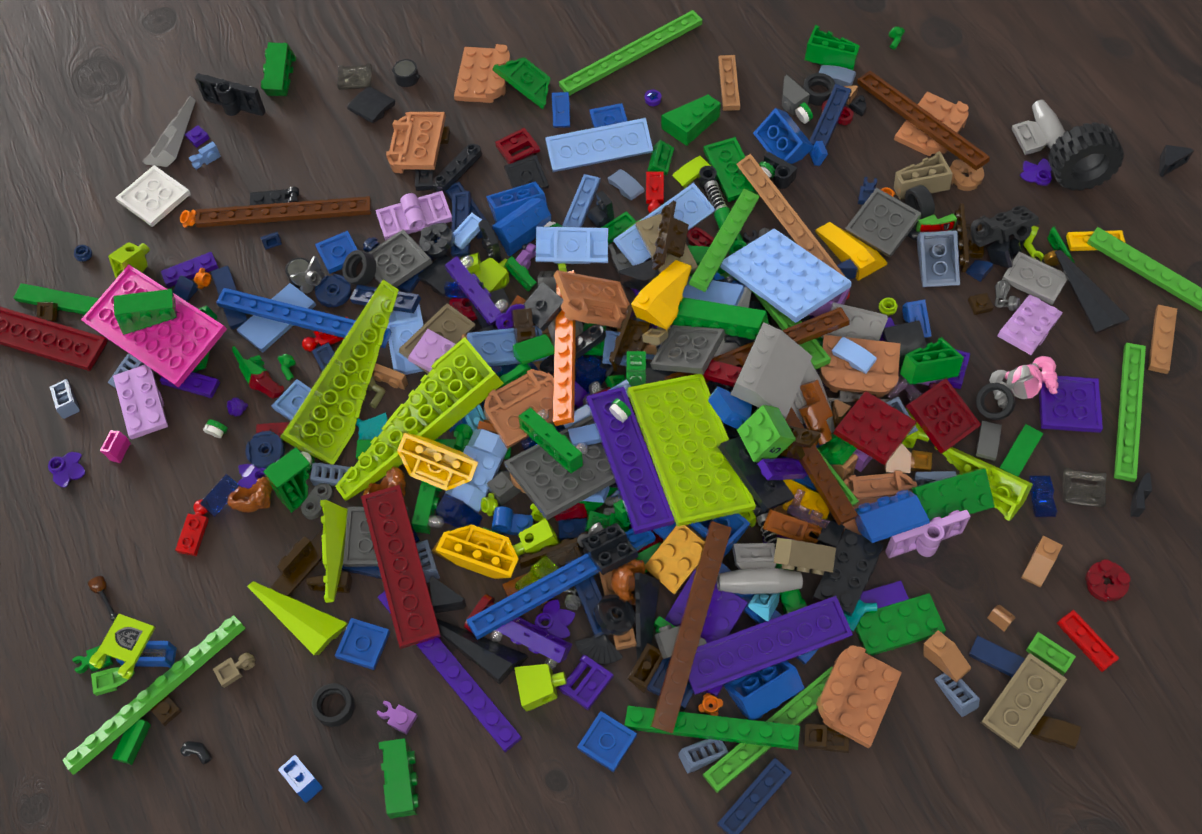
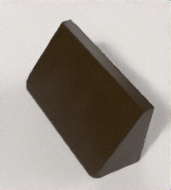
M647 643L627 678L644 693L663 660L660 650Z

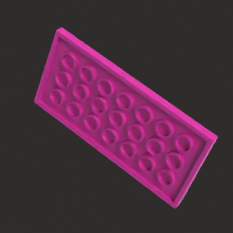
M128 264L81 320L179 388L227 328L174 294L177 318L123 335L114 315V296L167 290Z

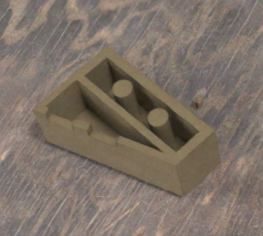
M939 151L929 159L927 157L922 159V162L917 165L912 164L895 173L894 190L899 200L905 199L908 189L918 185H924L930 193L950 190L953 173Z
M777 538L774 563L782 564L783 569L794 570L797 567V571L807 573L812 569L811 573L824 575V571L833 572L836 548Z

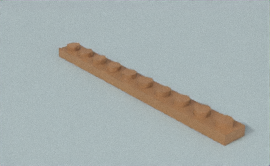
M749 154L736 164L795 243L845 277L753 156Z

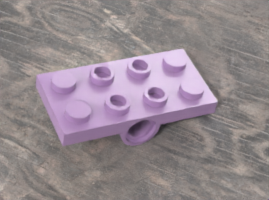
M443 191L419 198L415 194L409 193L402 196L400 199L401 203L375 210L385 241L403 229L407 234H411L433 224L452 222V215Z
M1029 295L1000 330L997 337L1032 355L1036 348L1043 343L1063 312L1046 304L1039 298Z
M427 329L408 356V361L430 372L433 369L431 366L456 344Z
M143 365L113 376L128 436L131 440L168 427L163 409L164 401L158 390L154 372L151 368Z
M956 510L947 517H936L929 524L892 536L885 552L888 558H892L917 549L920 555L931 557L936 553L941 540L963 533L971 516L967 510L961 512Z

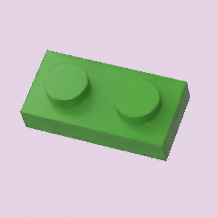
M1039 632L1026 649L1028 653H1031L1062 675L1066 673L1076 657Z

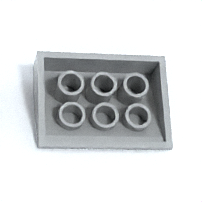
M763 322L731 395L759 408L762 405L778 407L786 419L813 356L782 330Z

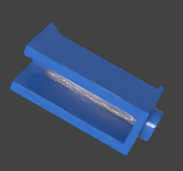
M148 641L135 667L171 668L175 662L177 648L169 641ZM116 659V661L120 665H123L125 663L124 661Z

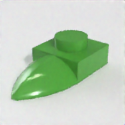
M120 667L91 674L93 694L98 696L116 691L118 686L129 679H125L118 674Z

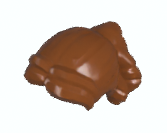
M392 467L391 470L386 472V477L383 478L380 484L370 483L363 495L400 485L403 497H405L406 482L403 471L398 467Z
M266 477L258 478L256 484H253L250 489L239 486L228 496L227 504L231 509L246 513L269 508L272 486Z
M634 559L612 570L611 585L620 599L630 601L634 598V594H631V592L635 590V573L645 574L643 560Z

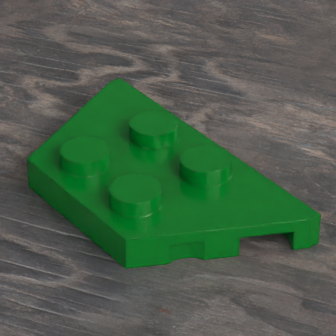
M525 57L519 58L516 61H507L506 64L501 66L498 64L493 66L492 70L541 109H544L550 83V77Z

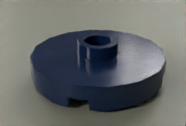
M333 274V276H324L321 283L315 286V295L318 302L323 306L337 307L348 301L352 289L344 276Z
M262 431L255 434L250 442L248 441L245 453L253 466L267 469L270 464L277 462L284 456L285 445L283 440L274 432Z

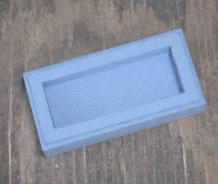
M471 213L453 232L455 236L454 244L463 250L480 231L478 223L482 219Z

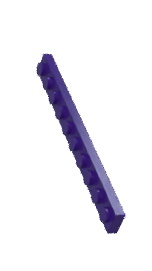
M384 591L378 596V599L391 614ZM439 638L416 644L504 752H507L522 739Z

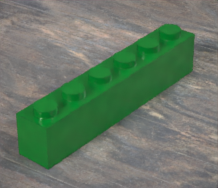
M683 297L679 303L678 315L671 325L724 329L726 335L756 340L763 322L769 324L765 310Z

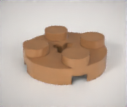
M961 159L954 160L950 166V170L953 173L951 184L957 185L958 189L971 191L976 189L978 185H981L984 178L982 167L976 171Z

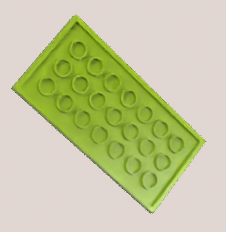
M702 374L628 387L627 393L677 527L755 509L756 504L751 493L718 448L721 443L728 441L729 438L720 417L708 401L711 394Z

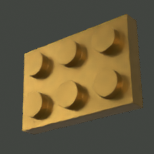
M676 525L645 564L644 568L656 579H659L673 594H676L697 568L705 539L689 525L679 527Z

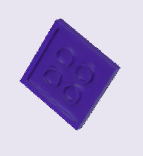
M1057 376V394L1050 393L1043 382L1039 391L1041 429L1101 433L1103 425L1099 380L1097 378Z
M697 569L693 571L665 618L666 621L675 627H680ZM716 582L700 637L705 639L707 644L730 635L749 602L735 593L718 591Z

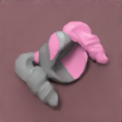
M1047 356L1038 357L1034 360L1033 364L1022 365L1009 372L997 370L991 374L989 380L990 383L1004 384L1012 390L1015 397L1020 399L1033 398L1040 391L1043 382L1050 393H1058V378L1055 372L1056 364L1051 357ZM994 390V399L998 400V406L1004 410L1008 403L1007 397L1002 391Z

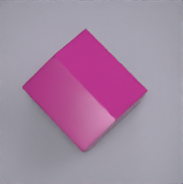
M111 430L100 452L110 461L121 463L131 442L120 431Z

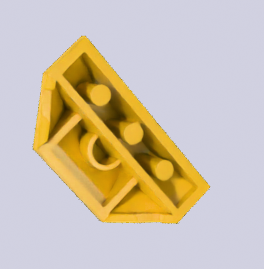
M409 433L403 434L397 450L411 477L446 491L472 481L479 463L461 451L429 438Z
M472 524L444 532L436 548V552L457 566L493 579L511 578L519 561L509 537Z

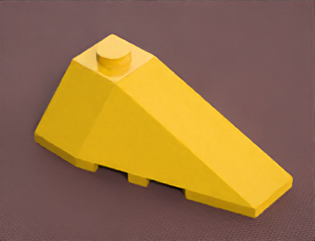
M831 222L815 230L841 262L848 259L853 261L858 268L856 274L858 281L887 265L886 260L877 250Z
M675 260L646 285L631 303L636 317L667 330L678 315L679 303L683 298V290L687 285L692 269L691 265Z

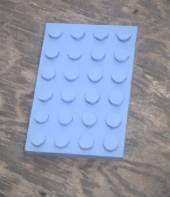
M772 229L723 260L720 268L795 323L851 287L849 279L776 229Z

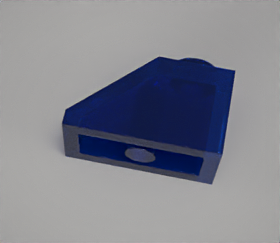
M446 493L436 508L439 520L457 528L471 524L478 527L483 519L481 515L465 502Z

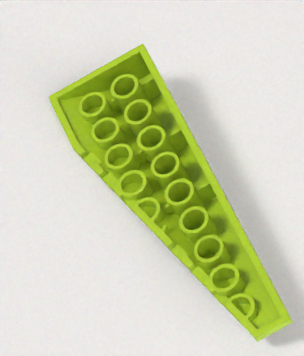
M382 280L280 437L282 440L327 464H335L354 433L366 390L377 361L379 349L399 291L397 288Z
M465 337L434 362L431 366L433 369L429 374H425L422 377L420 385L408 395V400L397 408L381 428L383 431L380 435L373 438L370 442L371 446L365 453H361L355 466H351L336 484V489L345 501L365 490L370 483L373 484L386 476V472L391 470L392 467H399L403 464L397 450L404 433L436 440L485 400L492 390H497L504 384Z

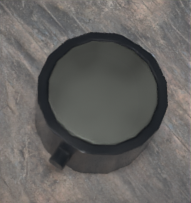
M410 59L400 60L392 68L395 81L401 87H411L420 78L416 63Z
M306 258L292 259L285 267L289 282L296 288L301 286L295 284L290 279V276L308 270L310 261Z

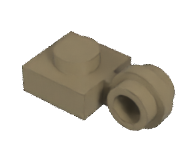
M659 326L657 329L651 328L642 335L643 342L654 346L660 345L668 338L671 327L667 330Z
M244 653L238 658L239 661L236 663L230 657L213 668L221 686L225 688L241 678L242 674L239 669L249 670L255 666L254 656L250 653Z

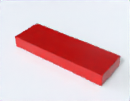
M1072 610L1057 622V625L1101 672H1104L1119 659L1075 610Z

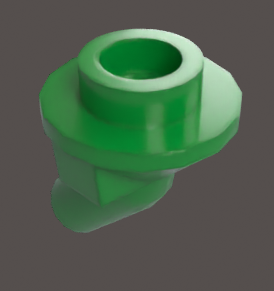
M894 27L889 32V37L893 39L890 45L891 49L895 50L901 42V37L905 33L904 28Z
M283 354V356L278 357V361L281 364L282 372L287 381H290L294 376L289 367L294 366L296 361L293 356Z
M459 424L455 428L454 437H456L454 448L461 449L463 440L471 439L473 431L469 425Z

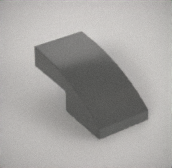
M987 421L981 422L976 447L977 457L996 460L1002 425Z

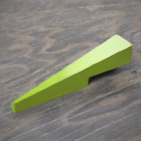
M951 447L942 453L947 458V461L960 471V474L986 468L995 505L994 508H997L1005 516L1006 520H1012L1026 501L1032 488V483L956 448Z
M325 499L320 500V505L324 516L321 517V523H323L322 557L323 565L326 569V575L323 576V582L326 583L324 600L326 603L335 600L343 566L348 509Z
M255 581L247 586L313 655H320L333 639H336L348 625L345 621L278 593Z

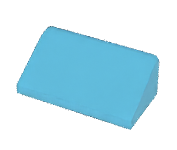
M779 593L754 594L748 607L764 620L769 621L779 603Z

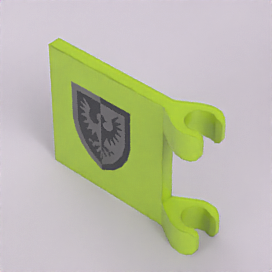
M118 614L98 651L90 658L89 663L95 668L100 669L104 665L106 655L119 659L125 663L119 668L118 674L125 679H130L135 664L155 627Z

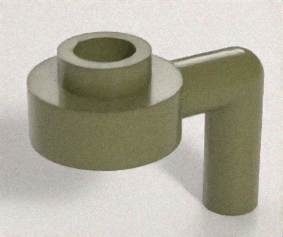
M371 376L367 390L375 391L376 395L369 405L372 408H376L385 395L386 390L377 385L374 377Z

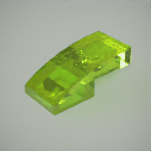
M545 556L531 567L527 575L515 583V588L519 591L559 568Z

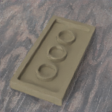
M661 213L636 222V228L651 258H653L656 251L655 242L659 236L658 227L662 220ZM685 243L683 256L677 258L667 253L665 264L658 268L661 273L671 263L678 260L691 265L690 274L696 271L698 265Z
M447 303L399 348V353L408 359V356L427 329L457 344L463 334L467 335V333H471L475 329L476 324ZM421 368L423 371H425L427 374H429V372H428L427 370Z
M1029 653L980 723L1017 750L1020 749L1067 679Z

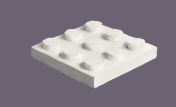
M154 165L115 198L120 204L153 227L190 195V191Z

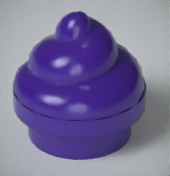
M232 398V400L227 402L228 413L235 417L241 416L246 407H248V404L239 398Z

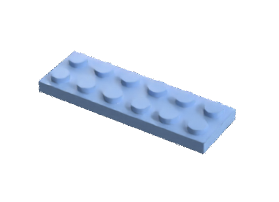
M646 118L545 137L552 172L653 152Z
M692 183L642 220L660 214L663 207L674 200L676 201L674 218L689 224V231L714 213L715 208L698 187ZM636 224L613 240L633 266L644 263L651 258L636 228Z

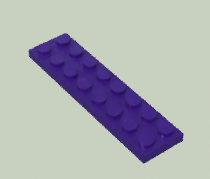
M620 387L586 396L587 404L634 534L674 524L673 514L625 388ZM616 398L623 401L632 413L623 423L614 417L609 410Z
M833 596L697 647L688 680L694 695L849 638L853 634L837 596Z

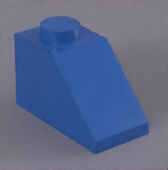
M717 386L708 398L709 403L722 422L738 429L751 416L752 404L732 396L731 392Z

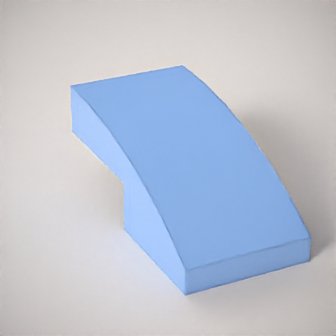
M842 337L832 349L834 356L849 362L850 367L865 374L877 360L869 351L845 337Z

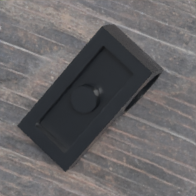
M767 152L764 156V162L769 163L775 169L774 185L779 189L787 188L796 179L797 167Z
M603 191L596 194V206L588 212V218L597 228H601L615 219L612 201Z

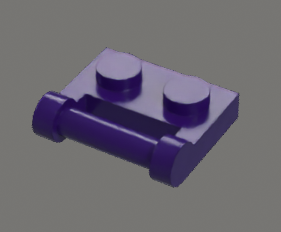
M582 655L579 659L580 663L567 678V684L559 686L558 689L564 695L569 696L582 707L589 710L612 680L613 674L588 656ZM586 667H589L591 670L576 690L571 689Z

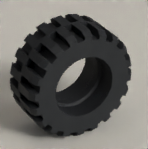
M1085 123L1083 126H1075L1072 130H1067L1063 133L1062 137L1059 136L1056 139V143L1052 145L1048 156L1050 167L1057 182L1064 188L1081 191L1085 188L1092 189L1096 185L1103 184L1105 180L1111 179L1112 175L1116 174L1122 165L1124 152L1112 128L1104 124L1100 125V123Z

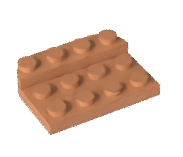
M496 44L495 49L464 48L454 93L455 101L494 102L493 99L505 95L506 81L492 69L496 64L501 66L506 64L507 61H511L506 45Z
M927 92L918 103L920 107L956 133H959L962 127H965L968 117V105L960 101L957 104L951 103L930 92ZM907 120L894 138L895 141L927 156L936 154L939 151L945 154L948 151Z
M406 112V116L393 122L394 132L390 150L386 151L390 167L394 173L401 174L404 173V169L435 170L446 118L445 112Z
M559 270L555 272L554 278L564 300L561 308L568 320H577L621 329L622 321L627 316V307L630 304L620 282Z
M823 336L822 348L831 358L830 364L820 367V378L830 388V391L836 393L838 390L858 393L867 391L870 394H875L876 397H883L895 388L899 379L900 343L845 337L863 347L877 358L876 362L865 374L850 367L849 362L833 355L832 349L842 337Z
M531 369L524 376L496 391L492 390L488 394L484 404L485 417L489 419L507 449L529 437L520 429L518 416L530 407L549 424L553 423V376L550 373Z
M902 471L858 477L852 475L843 481L859 501L854 506V509L859 508L858 506L863 503L871 504L877 502L881 497L894 496L901 490L912 492L911 488L917 486L916 481L903 474ZM855 519L842 524L845 526L844 531L848 529L860 534Z
M852 645L845 649L834 661L835 664L821 695L817 699L816 706H818L819 713L823 718L822 722L825 725L869 748L873 743L902 672L866 654V649Z

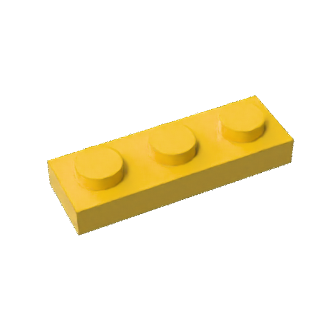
M1122 230L1106 231L1125 242ZM1094 231L1068 232L1066 239L1069 251L1097 250L1087 244Z

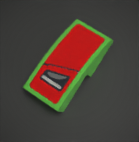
M954 213L937 219L933 214L918 220L916 230L929 232L950 231L954 229L957 218Z

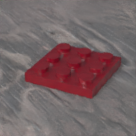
M947 378L906 406L940 454L981 425Z
M865 391L836 427L833 434L883 465H886L915 427L917 421Z

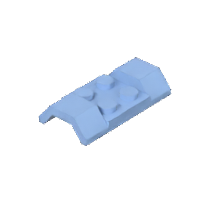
M536 227V262H554L558 264L608 263V228Z
M419 304L414 314L392 310L387 326L392 332L388 341L393 369L405 375L423 371L399 353V348L424 325Z
M484 429L474 430L468 445H466L463 453L479 462L472 481L447 490L443 500H453L479 513L481 499L488 494L486 483L496 476L508 450L499 435Z

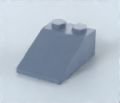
M957 231L919 233L917 235V252L922 287L959 286Z

